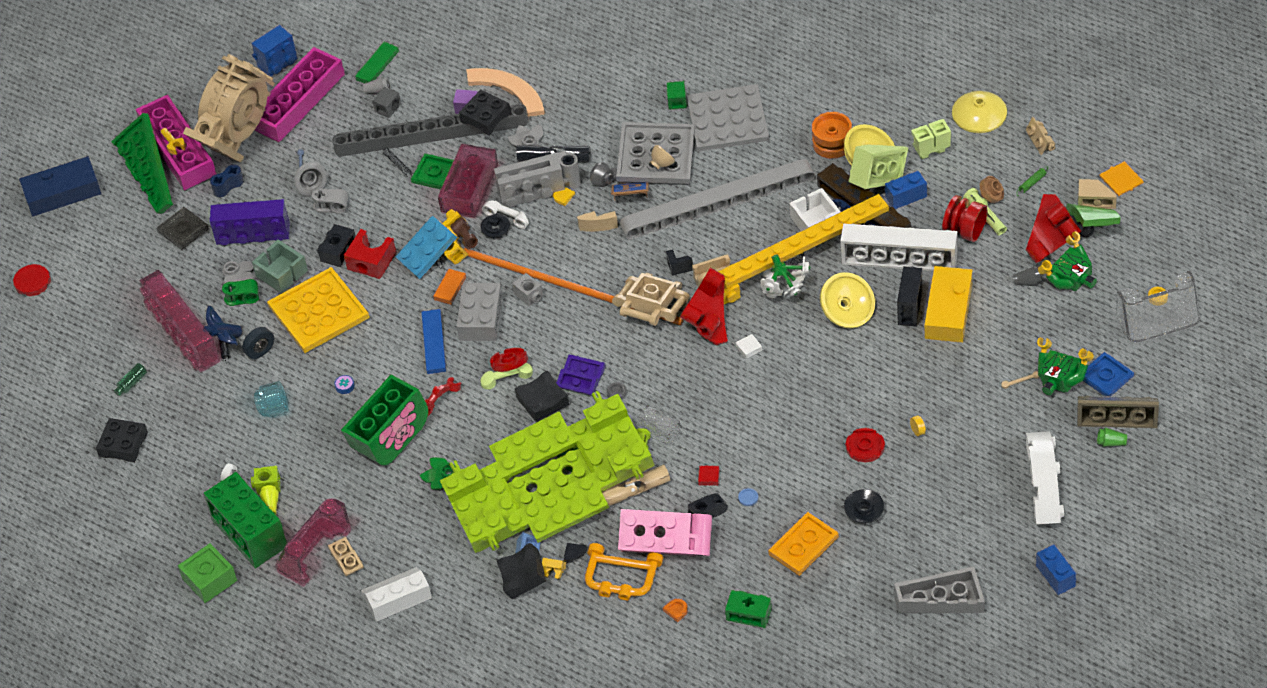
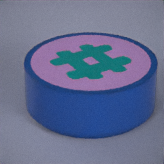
M348 375L339 376L335 380L336 391L340 394L352 392L354 389L353 378Z

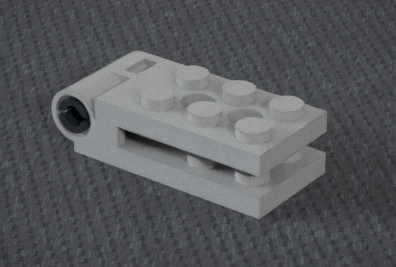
M565 151L494 169L499 198L501 199V204L506 207H513L517 204L532 202L541 198H549L553 195V192L565 190L564 187L575 190L581 184L577 156Z

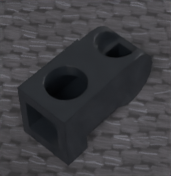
M714 493L689 503L688 513L712 515L713 518L725 513L728 505L718 493Z

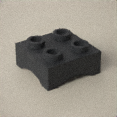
M480 89L459 111L460 121L464 124L473 125L484 134L490 136L497 124L511 113L510 104Z
M548 370L534 381L515 388L516 398L536 423L569 405L568 395L557 385Z
M109 418L96 447L98 456L118 458L135 463L140 446L148 433L146 425L144 423Z
M531 543L525 545L519 552L511 556L496 560L503 579V591L511 599L546 582L539 550Z

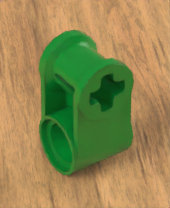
M253 279L226 282L222 286V292L225 294L224 302L228 306L252 304L259 300L258 283Z

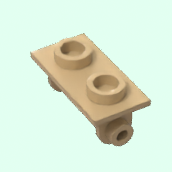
M1032 117L1026 132L1041 155L1045 150L1053 151L1055 149V142L1050 136H1047L1048 132L1044 124Z

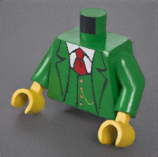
M1073 232L1072 237L1074 240L1069 235L1066 238V242L1069 245H1073L1074 248L1070 247L1053 265L1048 260L1043 261L1042 265L1038 267V272L1046 274L1048 281L1057 289L1077 291L1083 284L1093 288L1097 279L1091 276L1092 263L1082 244L1078 243L1080 240L1079 233Z
M1038 338L1037 344L1041 347V352L1038 355V376L1043 384L1042 391L1046 395L1051 396L1055 390L1068 392L1073 386L1084 380L1088 368L1087 362L1092 361L1094 358L1092 352H1087L1086 349L1082 348L1078 353L1079 358L1052 350L1048 353L1047 349L1051 347L1052 342L1047 338L1046 344L1043 345V338Z

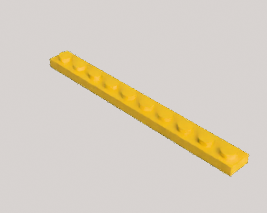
M878 194L718 271L725 276L724 287L728 289L772 268L774 263L771 257L778 254L781 262H784L842 234L843 224H863L889 211V206Z

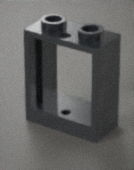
M903 266L897 299L898 325L917 327L923 293L922 268Z

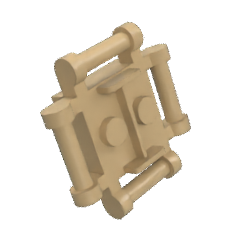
M641 273L638 278L634 276L627 278L625 286L619 294L613 297L612 303L617 307L621 306L620 316L634 317L656 326L660 317L673 322L680 308L690 299V295L681 290V282H672L654 277L650 273ZM673 298H676L675 304L671 309H668L667 307Z

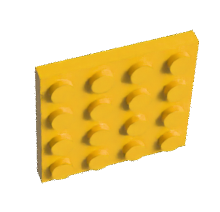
M332 267L267 301L268 307L304 353L370 318L367 310Z

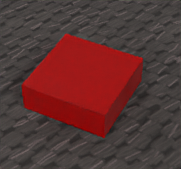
M699 466V486H718L719 466Z

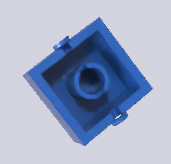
M280 25L252 42L254 51L252 56L256 60L257 67L270 77L278 74L282 69L293 64L298 59L292 35Z

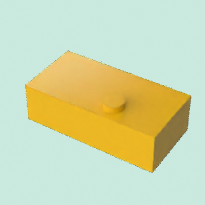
M934 266L924 325L925 339L963 343L972 289L973 269Z

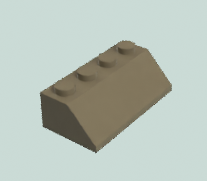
M1078 396L1077 426L1157 428L1159 400L1158 398Z

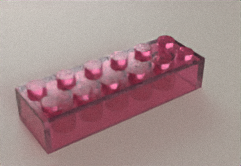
M157 270L140 279L142 287L140 292L145 298L143 302L148 310L152 309L155 320L162 322L161 326L165 333L169 332L175 345L179 344L182 355L189 357L188 360L192 368H197L201 373L219 363L220 359L214 339L161 271Z

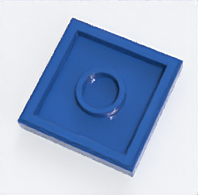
M1104 352L1088 366L1083 381L1103 396L1111 397L1134 377V372Z

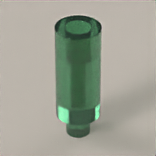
M137 363L116 384L117 388L114 390V393L118 396L123 392L127 393L147 373L145 367Z

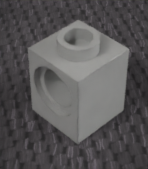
M527 273L512 283L514 295L528 306L539 302L543 297L541 284Z

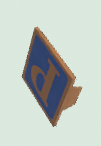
M649 183L612 185L611 195H614V201L615 196L646 193V197H648Z

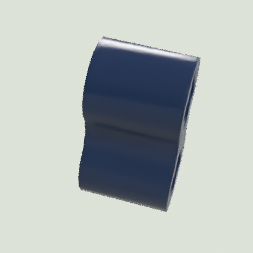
M235 164L229 165L225 171L213 175L210 179L212 191L216 197L226 196L231 189L240 187L244 182L241 168Z

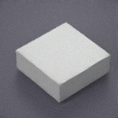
M752 334L736 342V347L746 359L762 351L761 344Z

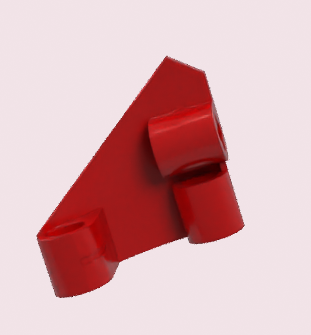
M1043 194L1025 249L1035 264L1067 243L1066 238L1069 235L1073 238V232H1081L1056 194Z
M710 267L680 318L696 327L697 332L702 337L715 345L728 342L724 318L725 276Z

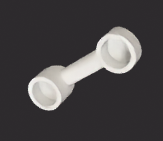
M488 201L482 207V211L488 216L499 211L514 217L513 222L518 228L525 229L529 224L526 215L522 211L518 212L501 205L497 201Z

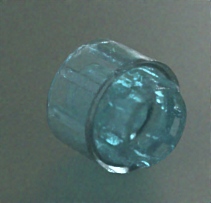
M280 381L261 385L259 390L255 391L254 401L260 415L273 417L289 411L287 395Z

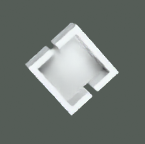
M822 188L807 195L808 210L804 196L790 203V218L800 231L841 212Z

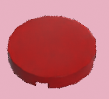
M38 264L22 267L13 278L16 291L21 295L26 294V296L41 294L51 282L49 271L44 266Z
M516 347L503 350L504 353L499 354L497 352L491 357L490 365L492 370L498 372L517 369L527 362V352L522 348Z
M860 428L853 431L847 437L845 448L847 454L857 462L867 463L880 458L884 453L885 441L883 436L877 433L876 430Z

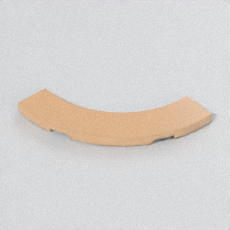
M466 69L469 86L495 85L501 87L502 90L515 95L521 104L526 106L528 117L545 114L539 95L523 79L496 69Z

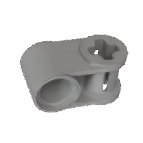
M316 189L312 192L314 210L320 213H343L346 210L348 193L343 189Z

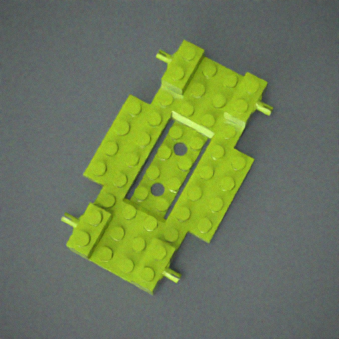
M595 391L596 395L593 392L592 397L596 404L583 410L584 419L568 427L559 411L490 445L489 448L496 462L480 470L476 463L460 469L456 460L453 461L456 467L450 462L449 465L453 473L440 480L475 553L491 547V550L494 551L495 547L496 549L499 548V542L529 527L537 543L608 509L609 505L602 491L633 476L636 477V480H639V476L641 478L644 477L643 471L655 466L652 456L635 429L619 394L603 400L599 391ZM578 447L577 450L568 451L566 455L558 459H552L548 462V464L540 468H534L530 471V473L521 477H515L511 482L507 483L508 481H510L509 478L514 477L571 448L575 449ZM566 466L573 468L572 473L569 475L562 473L563 468ZM529 484H536L537 489L534 492H528L526 490Z

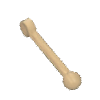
M1038 371L1010 382L1003 381L1001 386L1007 389L1010 385L1032 378L1038 379Z

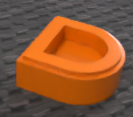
M673 599L663 607V611L678 623L686 616L688 608L684 600Z

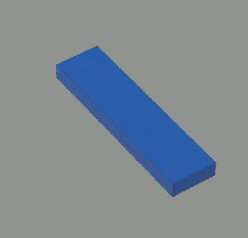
M441 310L422 311L427 374L446 372Z

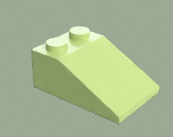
M886 145L856 146L849 182L864 189L885 186V183L903 177L908 147Z

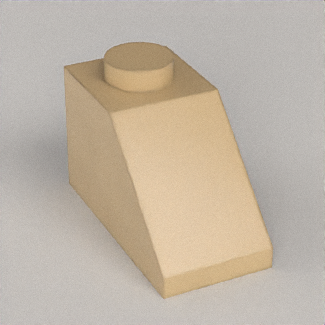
M1079 179L1078 205L1116 209L1117 194L1099 180Z

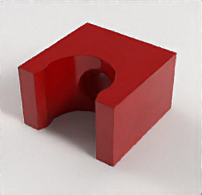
M360 229L344 254L347 270L381 279L397 253L394 238L387 237L379 247L369 248L367 231Z

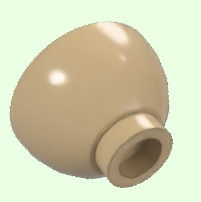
M659 145L653 147L651 153L652 161L650 163L657 169L668 167L675 162V159Z

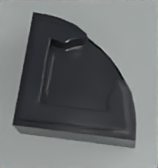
M567 543L563 561L573 563L574 560L581 556L583 557L587 551V545Z

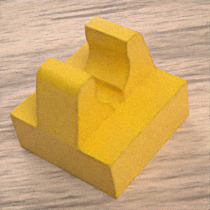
M543 558L542 566L545 577H549L550 571L554 568L555 578L560 579L567 562Z

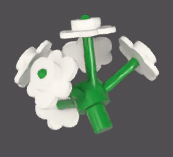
M778 254L773 255L771 258L774 265L763 272V277L767 278H762L760 281L763 293L770 298L782 296L783 290L779 288V283L776 281L777 278L783 275L788 288L784 295H797L801 291L799 288L803 286L801 282L805 278V273H809L811 268L809 262H805V256H803V266L785 265L783 261L781 262ZM787 269H797L798 271L790 273Z

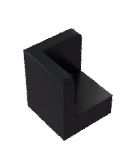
M673 249L666 251L667 264L672 276L693 271L692 257L687 255L676 258Z

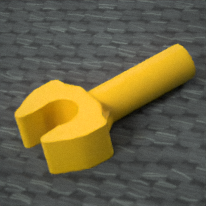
M167 128L161 130V134L169 142L166 145L169 153L177 155L175 149L177 146L181 147L183 151L185 150V142L182 137L175 139Z

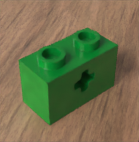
M731 590L725 608L726 621L766 629L772 610L771 598L765 595Z

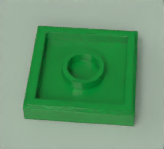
M424 153L411 178V183L445 190L458 166V161Z

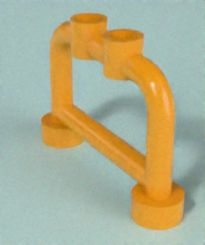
M591 543L589 545L587 554L590 556L585 573V582L591 589L599 591L598 594L601 597L609 598L611 593H617L620 600L629 601L630 596H642L650 591L656 568L661 567L663 562L661 554L650 552L647 555L646 561L603 555L604 546L598 543ZM600 562L648 571L644 585L641 588H632L628 584L618 586L608 581L595 582L593 575L596 564Z

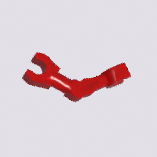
M450 377L447 379L446 384L435 386L428 400H425L428 406V416L432 413L435 406L434 403L438 397L440 398L447 391H459L462 383H453L454 378Z

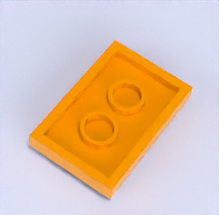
M807 512L768 550V553L775 560L800 576L839 537V532Z

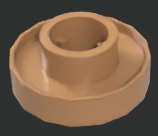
M987 176L981 180L980 191L984 199L990 203H997L1003 199V186L995 177Z

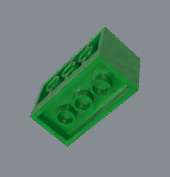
M234 472L203 493L212 521L255 569L288 547L280 519L237 472Z

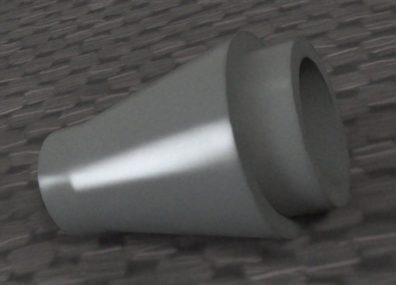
M1033 266L1013 274L1015 285H1038V283L1042 282L1038 267L1034 268Z

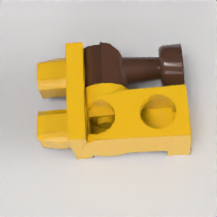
M451 209L446 213L447 220L442 224L457 239L448 247L444 254L456 265L468 256V253L461 246L458 239L460 237L463 238L462 243L466 249L474 248L478 244V239L474 234L469 233L470 226L468 222L457 211L455 212Z

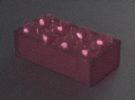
M461 143L438 195L440 212L447 213L453 209L462 216L476 217L493 178L494 169L498 166L496 149Z

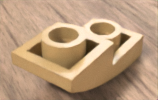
M595 211L577 216L580 231L593 232L618 228L615 211L596 216Z
M346 537L328 545L329 551L345 576L364 568Z

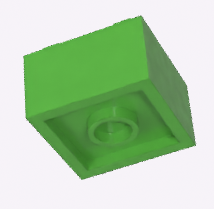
M211 543L178 565L182 580L204 603L237 581L233 566Z

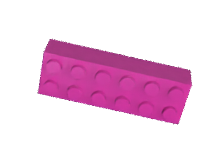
M313 47L270 91V95L267 96L264 113L254 131L280 142L345 75L342 60Z
M168 95L136 109L138 117L142 113L149 114L158 151L183 190L216 175L213 161L202 144L183 134L185 128L190 127ZM167 128L175 139L182 137L185 142V150L183 151L181 147L177 146L175 147L177 155L169 153L166 146L169 142L161 134V130Z

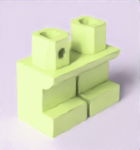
M944 119L930 123L928 126L924 125L911 130L914 138L912 145L921 159L927 158L933 152H944L947 147H950L951 130Z

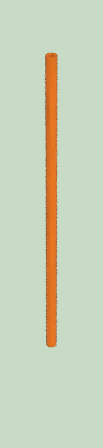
M464 248L468 253V257L523 275L527 273L533 278L612 303L613 295ZM677 316L671 323L682 325L684 320Z

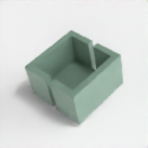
M280 240L275 241L266 249L267 254L263 252L252 261L255 276L280 293H283L293 284V279L297 281L308 271L305 257Z

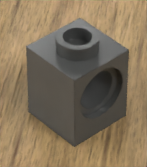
M386 87L372 100L375 113L388 118L401 105L399 92Z

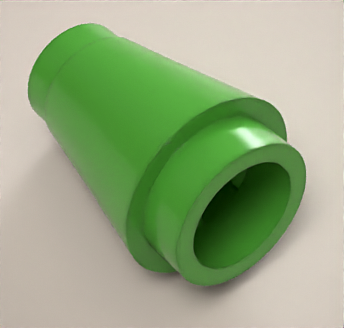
M1104 427V429L1098 430L1097 444L1102 445V447L1126 446L1127 434Z

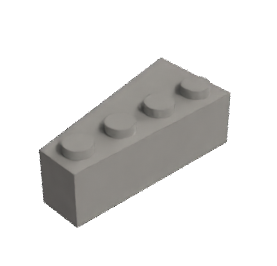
M974 566L894 583L893 595L899 613H984L985 601Z

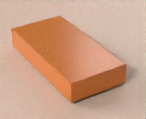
M448 269L433 296L434 300L451 305L466 279V273Z

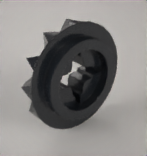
M500 214L487 216L481 222L482 234H485L486 238L492 237L495 239L498 236L502 238V235L508 234L510 229V221L507 217Z

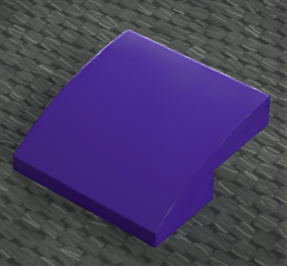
M569 354L564 369H561L556 383L561 389L592 396L606 365L604 362Z

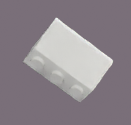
M417 567L361 590L376 622L432 598L429 585L422 571Z

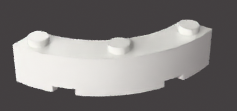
M1050 431L1026 433V448L1030 461L1031 481L1033 487H1036L1037 496H1033L1035 523H1061L1060 517H1064V507L1059 503L1057 474H1060V464L1055 462V436L1051 437Z

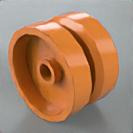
M826 112L814 119L812 123L813 148L821 157L831 159L845 155L844 139L849 130L852 129V123L847 116L839 112Z

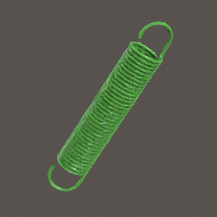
M1040 168L1020 185L1018 190L1021 191L1023 189V193H1025L1046 175V170Z

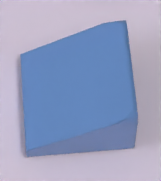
M522 533L517 539L515 553L519 552L529 543L540 550V542L537 543L534 536Z

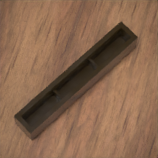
M834 163L817 174V186L820 189L822 188L833 199H841L851 207L876 196L870 189H864L849 182L850 175ZM890 206L889 211L869 220L876 226L911 228L910 220L907 217H903L894 207Z

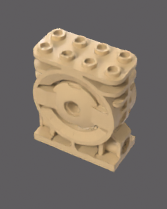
M228 54L227 57L223 56L222 60L229 63V65L224 67L218 66V71L212 76L202 94L198 110L199 120L194 130L186 127L183 134L211 150L241 163L244 156L237 153L242 141L252 134L262 118L267 103V96L270 95L267 84L274 87L275 83L272 77L260 71V69L246 61L242 62Z

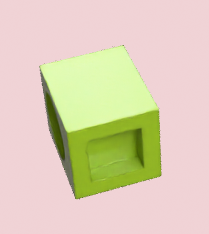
M277 465L254 468L251 486L256 488L257 495L261 492L262 487L269 485L275 486L277 491L281 492L280 474Z

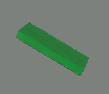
M383 42L355 75L356 81L368 83L376 80L397 55L399 47Z

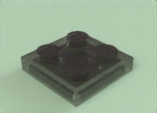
M186 207L181 208L157 227L159 234L181 250L209 230L208 224Z

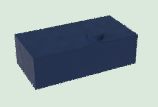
M89 156L19 178L32 217L102 194Z

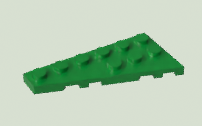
M142 113L111 142L114 146H117L119 155L124 157L125 164L134 179L141 184V190L148 195V201L155 212L163 214L173 203L149 114Z

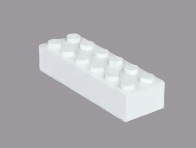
M843 224L841 236L842 265L903 269V266H913L926 271H934V266L956 268L957 231Z

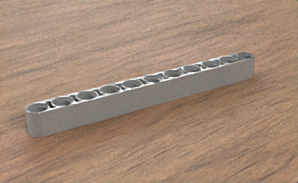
M801 159L627 215L620 220V226L626 238L632 240L633 237L638 238L650 234V232L654 233L666 229L668 226L672 227L684 223L686 220L688 222L703 217V215L706 216L718 212L720 209L725 210L737 206V204L740 205L755 200V198L759 199L772 193L790 189L789 187L793 188L805 184L807 181L811 182L815 178V174L806 159Z

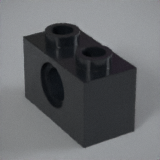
M334 224L331 230L327 232L323 243L318 246L317 253L319 254L320 262L341 267L345 260L344 254L356 237L354 229Z

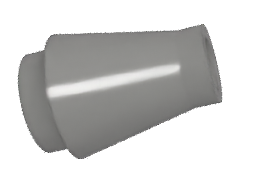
M384 77L363 84L365 94H378L384 87L391 89L389 79Z

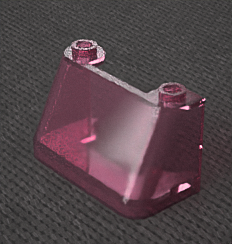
M329 498L322 502L288 542L278 557L275 566L280 575L303 587L309 582V576L306 574L308 567L303 563V560L324 536L333 540L334 536L343 535L346 537L352 531L345 503L334 498Z

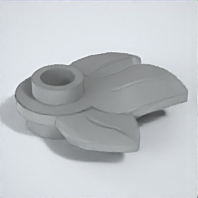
M519 125L516 135L509 136L508 140L513 146L539 145V140L543 137V129L540 125H536L531 130Z
M235 261L227 262L222 270L225 276L224 283L247 279L254 280L253 275L250 273L254 269L253 264L249 261H243L238 264Z

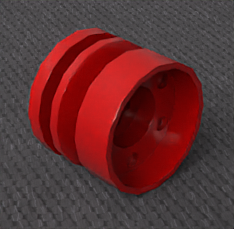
M953 196L944 214L942 230L957 231V235L960 233L962 239L971 242L977 241L986 222L987 206L976 201L970 204L967 198L962 199L961 196Z

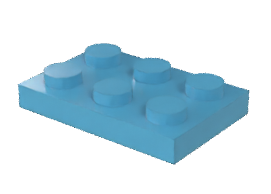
M432 215L396 255V258L421 279L457 237Z

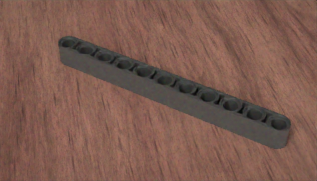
M523 104L510 105L511 113L497 124L493 132L518 128L519 125L526 126L529 122L526 106ZM459 114L338 133L334 135L332 142L336 155L349 156L385 150L386 147L388 149L483 134V132L473 125L462 123Z

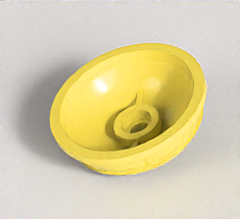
M865 124L857 125L850 129L844 139V153L851 166L856 146H895L892 139L883 130Z

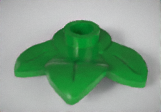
M433 457L430 458L431 469L420 474V478L426 483H431V489L438 490L443 488L440 480L452 475L453 471L446 459Z

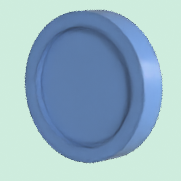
M743 489L738 495V500L744 506H752L758 501V493L754 489Z

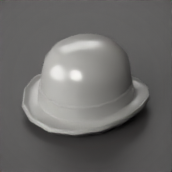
M308 162L300 166L294 177L297 191L306 197L312 196V192L316 189H323L327 180L324 167L316 162Z

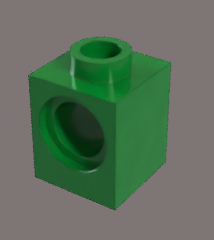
M684 81L667 82L669 110L687 108Z

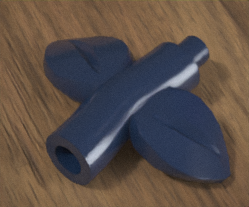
M209 305L206 311L208 325L203 327V332L207 333L208 336H217L219 340L237 346L236 338H239L242 334L241 327L224 323L213 307Z

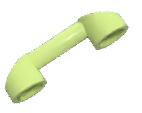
M525 363L519 368L510 371H488L481 377V386L484 389H492L496 386L495 381L497 379L519 373L518 376L520 378L527 379L533 374L532 366Z

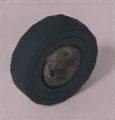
M266 327L255 328L245 337L242 344L243 352L251 359L262 357L270 351L274 344L275 338L273 333Z

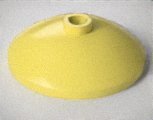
M974 91L964 94L956 100L952 107V117L955 123L966 131L986 133L997 129L1004 123L1007 117V107L1004 101L993 93Z
M838 273L824 283L820 292V304L824 314L834 324L843 328H857L864 325L872 317L875 309V297L869 284L858 275Z

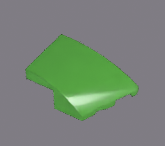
M1066 204L1070 215H1073L1077 222H1081L1083 227L1120 224L1121 217L1113 209Z

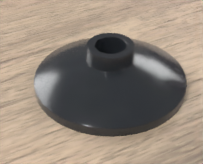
M861 489L848 495L844 502V511L851 520L857 523H870L877 520L883 514L884 501L875 491Z

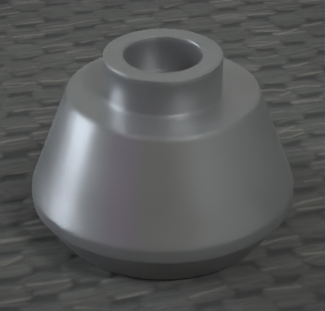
M605 162L597 163L592 168L590 181L593 185L606 186L612 182L613 171Z

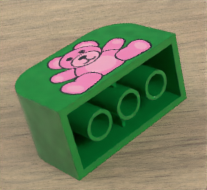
M390 374L341 431L352 449L380 465H387L402 452L422 429L428 417V406L418 388Z

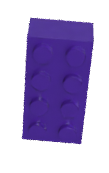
M284 199L211 205L210 225L216 245L289 239L290 221Z

